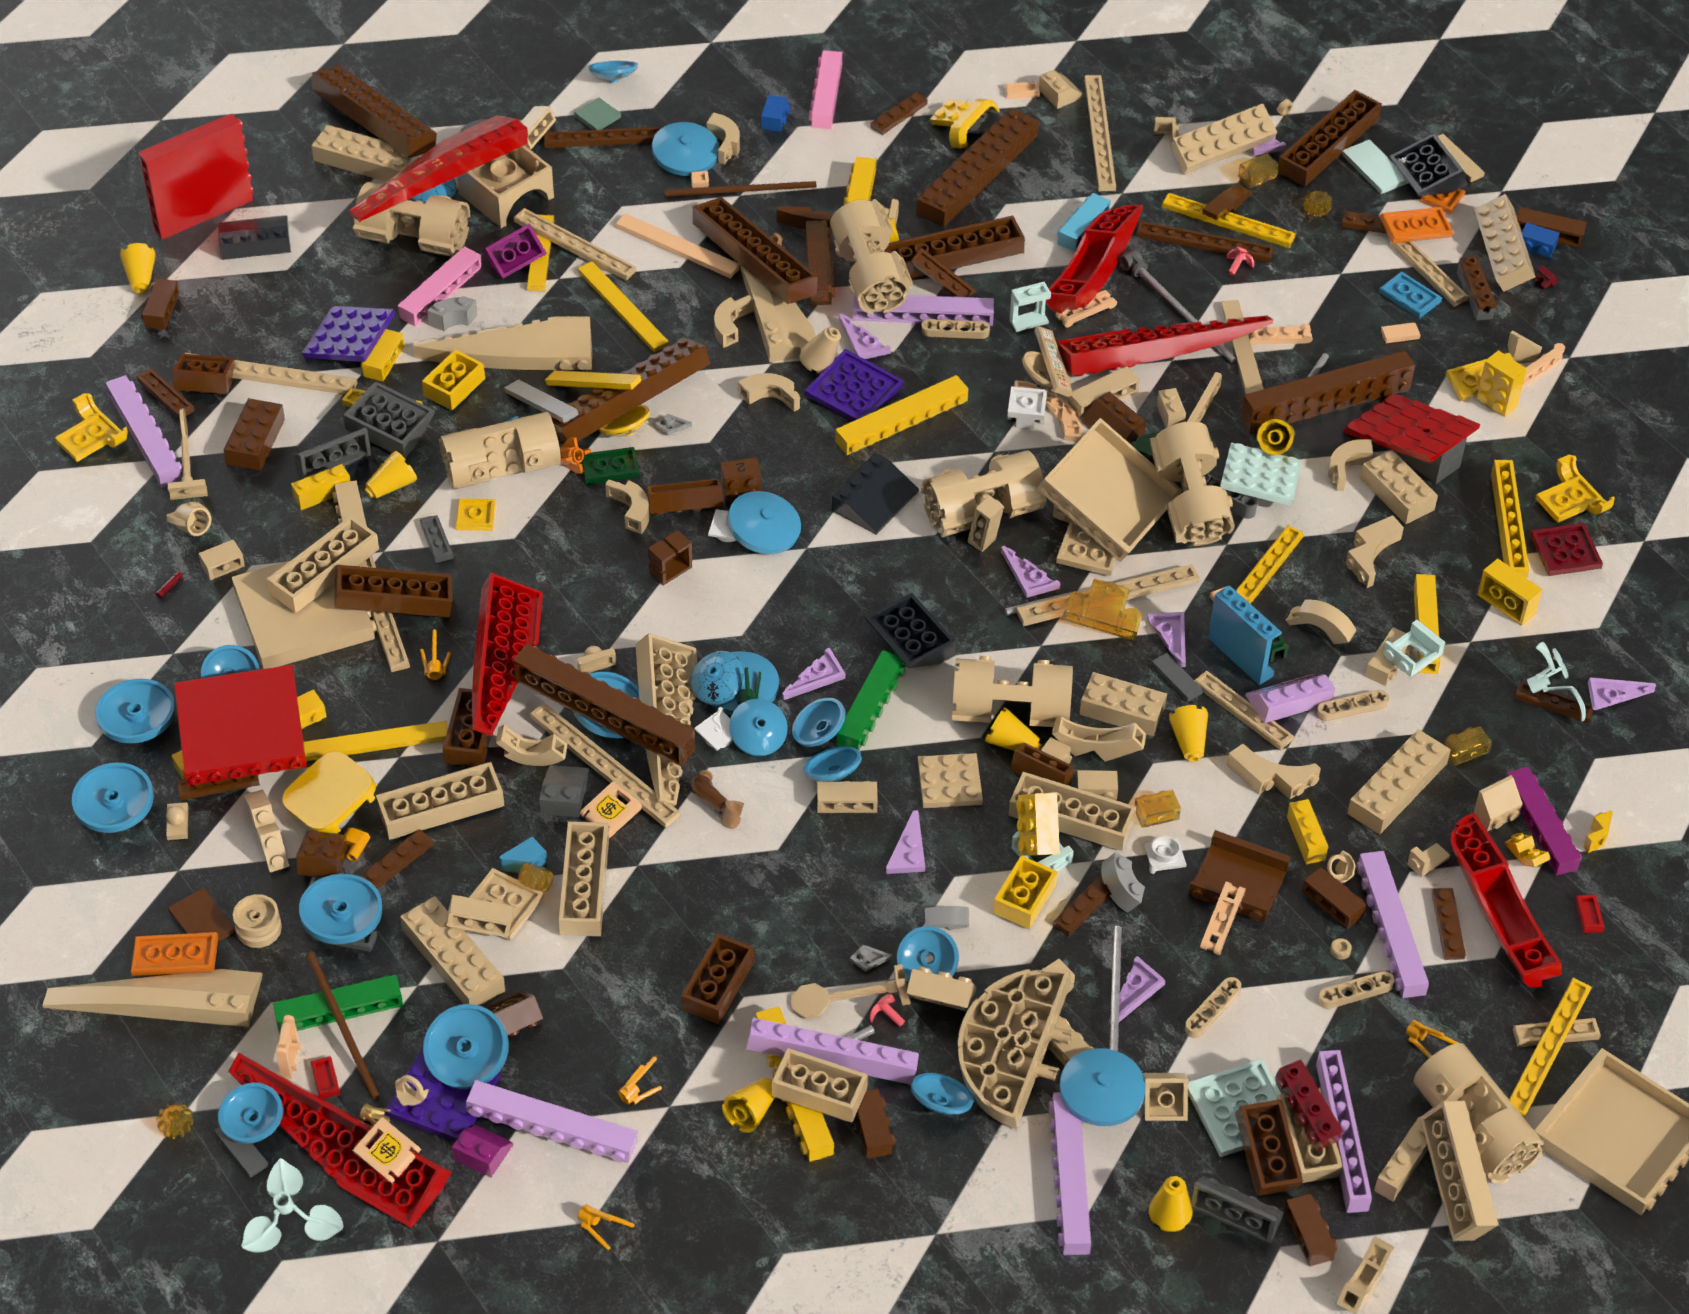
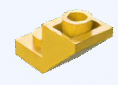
M1611 810L1604 813L1600 812L1594 816L1591 825L1592 832L1586 836L1583 847L1587 853L1605 846L1613 815Z
M1517 833L1511 836L1512 839L1505 842L1506 846L1523 866L1536 867L1550 860L1548 852L1536 849L1532 835Z

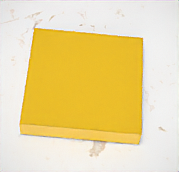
M459 498L456 530L493 531L496 499Z

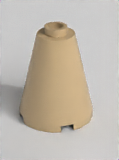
M827 327L806 343L800 350L802 364L811 371L813 369L818 374H821L835 359L841 339L840 332L834 327Z

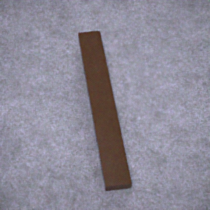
M663 127L546 132L544 134L545 148L652 143L656 133Z
M1140 221L1136 237L1228 254L1230 250L1236 249V247L1246 249L1248 251L1247 254L1251 255L1253 259L1271 262L1274 251L1273 246Z

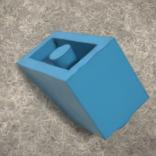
M533 836L499 856L500 868L502 871L532 874L548 864L547 852Z

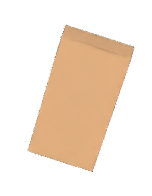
M1038 82L1005 84L1007 99L1040 97Z
M1416 323L1381 327L1385 343L1420 339Z

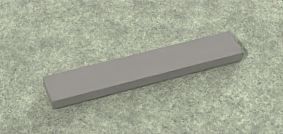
M520 380L504 387L507 394L542 412H548L551 417L563 423L578 415L576 408Z

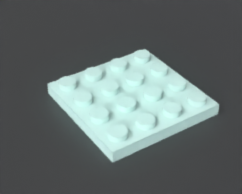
M1231 443L1220 487L1229 491L1292 506L1302 460L1283 455H1271L1259 448Z
M1263 1059L1188 1082V1095L1220 1157L1244 1150L1235 1116L1239 1107L1274 1101L1281 1094Z

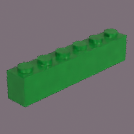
M882 650L845 717L840 731L837 733L838 746L853 747L860 750L862 746L866 745L869 732H873L876 719L881 717L884 704H888L891 691H895L897 688L898 678L904 675L906 666H904V663L897 655Z
M397 974L371 981L366 980L358 984L344 985L331 990L345 1020L403 1006ZM322 991L272 1003L279 1035L285 1015L294 1017L297 1031L336 1022Z

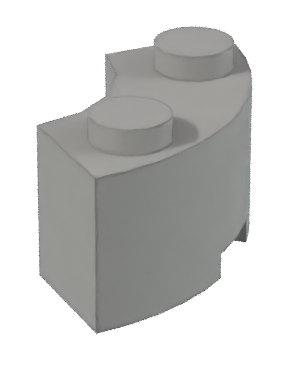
M466 296L448 298L436 302L427 310L429 326L442 331L454 325L469 326L477 316L476 300Z
M1116 852L1102 862V879L1111 892L1110 897L1128 913L1141 903L1145 886L1134 876L1132 861Z

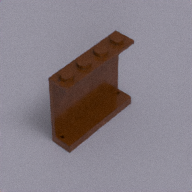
M1215 830L1212 835L1211 846L1194 882L1191 881L1188 895L1216 906L1227 881L1232 883L1234 887L1246 888L1237 914H1242L1253 920L1265 923L1289 869L1291 857ZM1229 893L1228 898L1234 899L1235 895Z

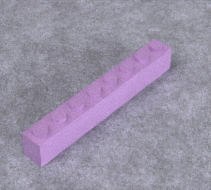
M906 295V301L898 308L887 313L874 311L873 314H870L860 308L858 300L854 296L853 321L922 323L927 319L983 321L993 326L994 298Z
M125 375L106 382L110 399L161 488L168 486V483L181 481L182 466L180 462L175 461L176 456L173 450H169L166 438H162L163 435L159 426H155L154 417L152 415L149 416L147 405L142 404L143 401L140 393L135 392L136 388L133 381H129Z
M1384 851L1360 854L1359 862L1356 863V871L1361 875L1362 889L1367 892V904L1369 907H1372L1373 922L1378 925V937L1380 940H1383L1384 955L1389 958V969L1391 974L1395 976V988L1397 991H1400L1402 998L1426 995L1429 982Z
M757 1018L752 1020L746 1050L784 1057L787 1048L868 1074V1076L910 1085L917 1071L919 1055L916 1052Z
M1319 1051L1316 1067L1322 1096L1344 1131L1340 1141L1336 1142L1343 1164L1339 1178L1347 1213L1368 1212L1372 1196L1341 1051Z
M475 1080L466 1100V1112L472 1116H481L490 1119L494 1123H503L516 1130L522 1129L535 1136H544L557 1143L563 1142L576 1149L591 1151L595 1155L611 1157L617 1162L629 1163L637 1143L638 1131L477 1080Z
M1053 1093L1052 1101L1048 1102L1049 1114H1053V1119H1050V1132H1054V1138H1051V1150L1056 1152V1157H1053V1170H1057V1175H1054V1188L1058 1189L1059 1192L1055 1196L1056 1208H1060V1214H1057V1227H1061L1062 1233H1058V1244L1063 1246V1255L1090 1254L1091 1235L1081 1120L1066 1108L1060 1093Z

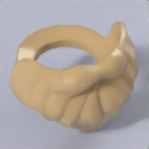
M1342 851L1339 855H1334L1329 859L1327 864L1328 873L1333 875L1341 884L1354 876L1356 865L1350 854ZM1335 859L1340 860L1335 868L1337 874H1334L1331 869L1332 862Z
M404 1075L395 1082L397 1098L403 1106L420 1104L426 1099L429 1089L423 1090L421 1083L409 1075ZM407 1082L412 1083L417 1091L410 1087Z

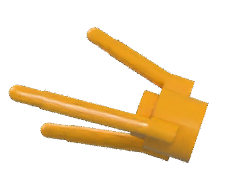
M435 629L432 634V660L428 664L424 650L420 649L424 675L432 680H438L442 675H446V668L451 656V652H448L443 666L439 660H436L437 637Z
M1413 1020L1406 1030V1034L1410 1036L1408 1041L1413 1043L1428 1059L1432 1055L1418 1042V1040L1423 1041L1427 1034L1450 1044L1459 1043L1444 1036L1442 1032L1427 1027L1416 1020Z
M653 1057L645 1066L640 1065L627 1083L617 1092L624 1103L630 1104L633 1102L636 1105L640 1100L662 1089L661 1086H658L638 1096L640 1090L636 1085L637 1081L657 1060V1057Z
M588 1204L582 1206L577 1217L578 1220L582 1221L581 1227L586 1229L606 1250H610V1246L590 1225L595 1226L600 1218L632 1228L634 1227L633 1223L601 1212Z

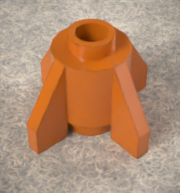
M571 437L559 448L561 464L568 467L574 473L581 474L584 472L582 464L579 463L583 461L584 455L591 453V449H580L577 447V438Z

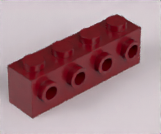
M1297 1060L1279 1068L1275 1075V1083L1285 1094L1288 1106L1295 1111L1299 1125L1305 1128L1309 1142L1317 1150H1320L1340 1141L1344 1131L1302 1060Z

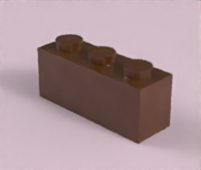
M156 278L155 284L151 286V294L146 299V307L141 312V319L144 320L146 328L166 330L179 296L177 280Z
M1023 743L1014 751L1010 770L1018 773L1020 776L1023 772L1071 786L1075 767L1029 744Z
M1322 867L1304 880L1302 892L1346 929L1363 917L1366 907L1363 900L1355 896L1344 884L1337 881L1333 875L1326 872Z
M879 1089L865 1092L856 1113L867 1159L892 1154V1146L895 1145L894 1133H890L888 1128L891 1127L889 1114L885 1115L884 1109H886L884 1096L880 1097Z
M1311 1193L1286 1200L1285 1215L1309 1267L1334 1260L1337 1243L1334 1238H1331L1328 1232V1223L1325 1219H1322L1320 1206L1317 1201H1314Z

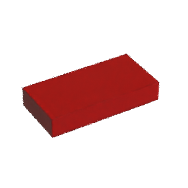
M1596 895L1576 896L1575 903L1583 933L1603 932L1605 927Z
M331 1056L310 1061L319 1097L325 1099L340 1095Z

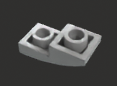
M964 906L925 908V926L948 927L949 930L969 927V908Z

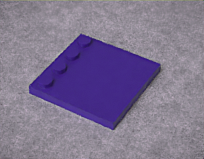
M844 349L833 363L805 390V396L853 422L882 409L900 390L904 380Z

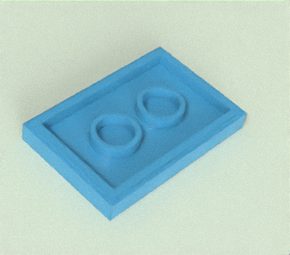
M1403 272L1397 274L1379 289L1380 294L1419 319L1442 300L1441 296Z

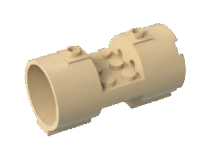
M370 182L365 183L359 192L356 205L382 185ZM445 195L431 196L426 204L421 201L406 200L361 222L354 218L353 230L356 237L388 244L398 234L419 238L418 244L421 251L453 257L457 250L460 251L465 244L469 230L467 217H470V208L468 203L452 200Z
M876 199L873 201H854L842 206L833 214L830 227L835 238L834 242L837 247L835 251L840 258L843 257L846 261L856 262L849 273L850 292L853 296H856L859 306L863 311L873 314L874 311L890 312L906 301V295L910 291L909 287L913 285L904 259L896 251L892 253L884 252L889 244L890 234L894 233L886 211Z
M548 412L478 429L474 428L443 435L439 439L443 463H445L446 474L452 490L486 483L490 479L522 471L523 473H528L561 464L559 443L553 421Z
M1182 422L1169 426L1159 432L1156 437L1150 438V448L1159 479L1165 478L1181 482L1183 493L1178 495L1173 501L1167 502L1168 514L1176 543L1182 542L1185 544L1191 542L1192 546L1206 545L1221 540V536L1225 533L1230 534L1235 527L1230 507L1233 506L1232 498L1227 496L1226 489L1224 490L1218 486H1207L1205 476H1203L1217 466V459L1219 458L1217 447L1214 448L1207 426L1200 422Z
M1028 450L1012 455H997L993 457L989 464V472L983 476L975 475L968 480L963 471L947 469L938 476L924 479L921 484V493L925 494V503L923 505L932 528L937 529L941 537L970 530L975 509L989 495L1004 505L1003 512L1008 513L1010 518L1042 509L1047 501L1046 496L1036 489L1044 479L1035 456Z
M980 656L979 660L956 658L955 666H959V670H955L953 705H956V709H952V721L991 723L992 700L1031 703L1030 726L1054 727L1055 719L1059 717L1070 720L1073 666L1049 664V660H1038V663H1034L1032 686H1029V682L1017 681V685H1009V681L997 680V684H993L995 661L991 660L990 656Z
M1457 1043L1445 1047L1430 1057L1417 1071L1414 1077V1084L1433 1108L1443 1101H1465L1475 1134L1477 1148L1480 1152L1483 1170L1492 1183L1506 1182L1510 1179L1508 1175H1513L1518 1171L1522 1173L1524 1170L1530 1169L1543 1155V1149L1540 1146L1544 1142L1464 1044Z

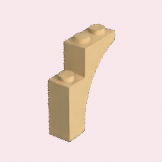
M1394 516L1357 530L1354 540L1356 548L1348 551L1346 565L1366 588L1374 584L1376 573L1373 561L1376 556L1387 546L1401 540L1404 527Z
M1063 717L1055 719L1052 732L1060 742L1071 747V753L1074 756L1094 750L1105 762L1143 750L1146 733L1136 723L1116 728H1093L1079 725Z
M1244 744L1229 752L1227 766L1258 794L1265 790H1270L1274 785L1288 799L1296 795L1299 796L1306 788L1314 786L1319 781L1321 769L1316 764L1286 766L1273 763L1258 756Z
M261 789L244 794L247 810L258 835L269 872L289 867L281 833L275 822L271 804L264 790Z

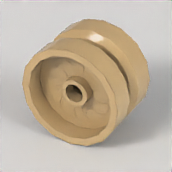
M255 894L245 897L235 906L233 911L238 939L244 945L261 948L277 940L281 934L282 925L277 904L272 898Z

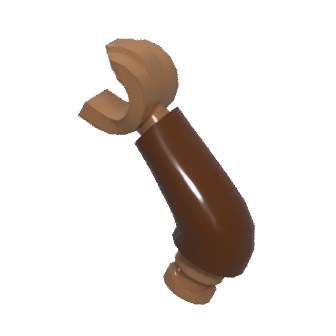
M701 770L691 781L692 793L717 813L722 814L721 821L724 826L731 829L736 828L741 821L740 815L744 803L735 800L728 801L712 785V773L708 770Z

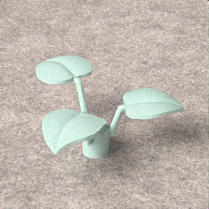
M1544 642L1539 643L1536 649L1544 655L1548 662V667L1541 673L1536 674V676L1527 679L1532 693L1543 690L1544 693L1554 690H1570L1580 705L1582 712L1581 722L1584 721L1586 716L1585 705L1573 686H1547L1551 684L1548 677L1559 671H1562L1565 679L1569 676L1558 651L1555 648L1553 649V659L1559 664L1558 668L1555 669L1548 647Z
M280 1158L272 1168L267 1180V1190L270 1196L274 1198L273 1203L276 1207V1210H274V1221L271 1222L268 1217L264 1216L252 1219L245 1228L242 1248L250 1252H264L275 1247L281 1238V1231L275 1227L278 1223L279 1214L286 1215L292 1212V1210L296 1211L305 1220H308L305 1224V1232L309 1238L316 1241L329 1239L341 1231L343 1222L339 1214L329 1206H314L310 1211V1216H307L294 1205L290 1195H295L300 1191L303 1185V1177L297 1168Z

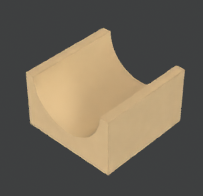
M525 145L457 177L458 193L500 228L506 226L507 216L511 207L524 193L535 189L547 200L554 198L552 167Z

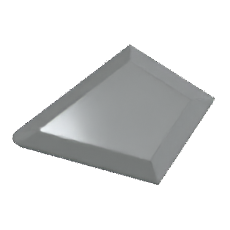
M667 414L656 422L655 426L667 435L691 427L692 422Z
M862 945L850 957V961L864 971H868L890 960L892 955Z

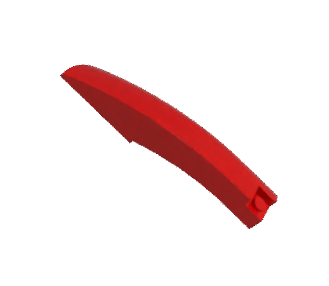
M1126 205L1115 210H1106L1098 215L1084 230L1082 240L1071 261L1059 278L1048 288L1051 292V298L1046 299V303L1053 311L1062 314L1067 308L1069 310L1085 308L1096 294L1099 293L1116 268L1119 256L1123 255L1143 209L1142 205Z
M1475 812L1465 816L1456 823L1455 829L1451 832V846L1461 870L1490 928L1524 983L1530 987L1542 986V980L1561 975L1562 963L1535 922L1512 876L1508 862Z

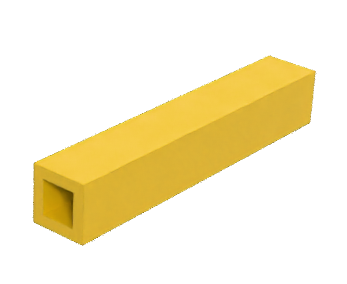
M1416 574L1414 582L1415 621H1420L1439 637L1435 575ZM1417 650V656L1419 661L1424 657V655H1422ZM1440 657L1418 673L1438 674L1441 663Z

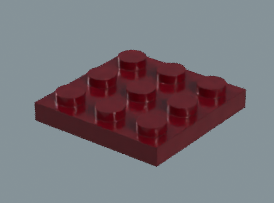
M1585 523L1531 530L1530 536L1548 576L1602 569L1603 562Z

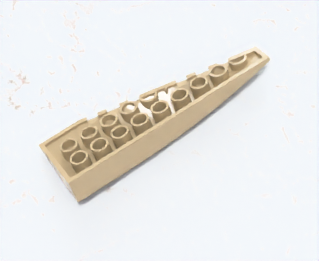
M740 264V271L747 293L753 298V312L769 362L800 358L801 348L816 336L813 326L795 302L791 304L785 303Z
M590 316L550 317L547 321L540 322V320H534L531 324L523 325L518 323L510 328L502 326L481 330L477 334L470 335L465 333L462 334V337L452 338V336H449L441 341L433 339L417 342L413 345L415 358L434 362L444 361L456 349L483 363L484 368L592 370Z
M648 633L636 643L639 700L648 706L657 708L659 712L671 715L677 721L691 726L690 716L693 714L694 708L692 705L696 698L691 688V675L697 665L696 648ZM646 749L657 801L660 803L668 802L675 806L680 787L678 782L683 771L681 766Z
M217 969L214 972L180 973L53 987L47 989L42 1006L43 1008L249 1027L262 973Z

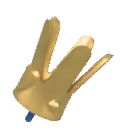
M365 1104L362 1109H358L361 1111L360 1119L368 1121L372 1125L377 1123L374 1119L379 1120L381 1117L388 1122L390 1121V1118L384 1116V1114L391 1110L374 1108L369 1104Z

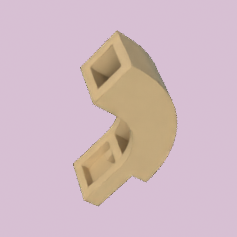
M713 113L707 122V129L716 138L723 141L718 150V163L725 165L732 155L738 156L740 132L737 125L731 119Z
M750 295L737 301L730 297L718 306L714 315V331L717 341L723 348L738 342V328L733 324V321L753 312V298Z
M761 373L751 375L738 382V395L749 405L764 397H774L783 401L794 412L800 409V396L794 391V382L784 376Z
M1359 439L1349 441L1340 445L1333 452L1328 477H1333L1332 481L1336 483V491H1344L1346 481L1345 470L1348 467L1363 465V463L1372 459V440Z
M608 480L605 484L606 497L625 503L630 507L625 514V528L642 534L649 522V502L646 493L640 486L629 480L626 485Z
M1305 600L1301 607H1294L1286 619L1289 626L1307 623L1320 627L1327 633L1333 644L1349 643L1356 632L1353 623L1344 613L1334 606L1318 600Z
M505 725L498 727L496 743L505 749V757L517 763L533 766H548L564 760L568 745L555 734L540 740L526 739Z
M1375 1236L1357 1271L1345 1284L1336 1304L1357 1314L1380 1281L1395 1247Z

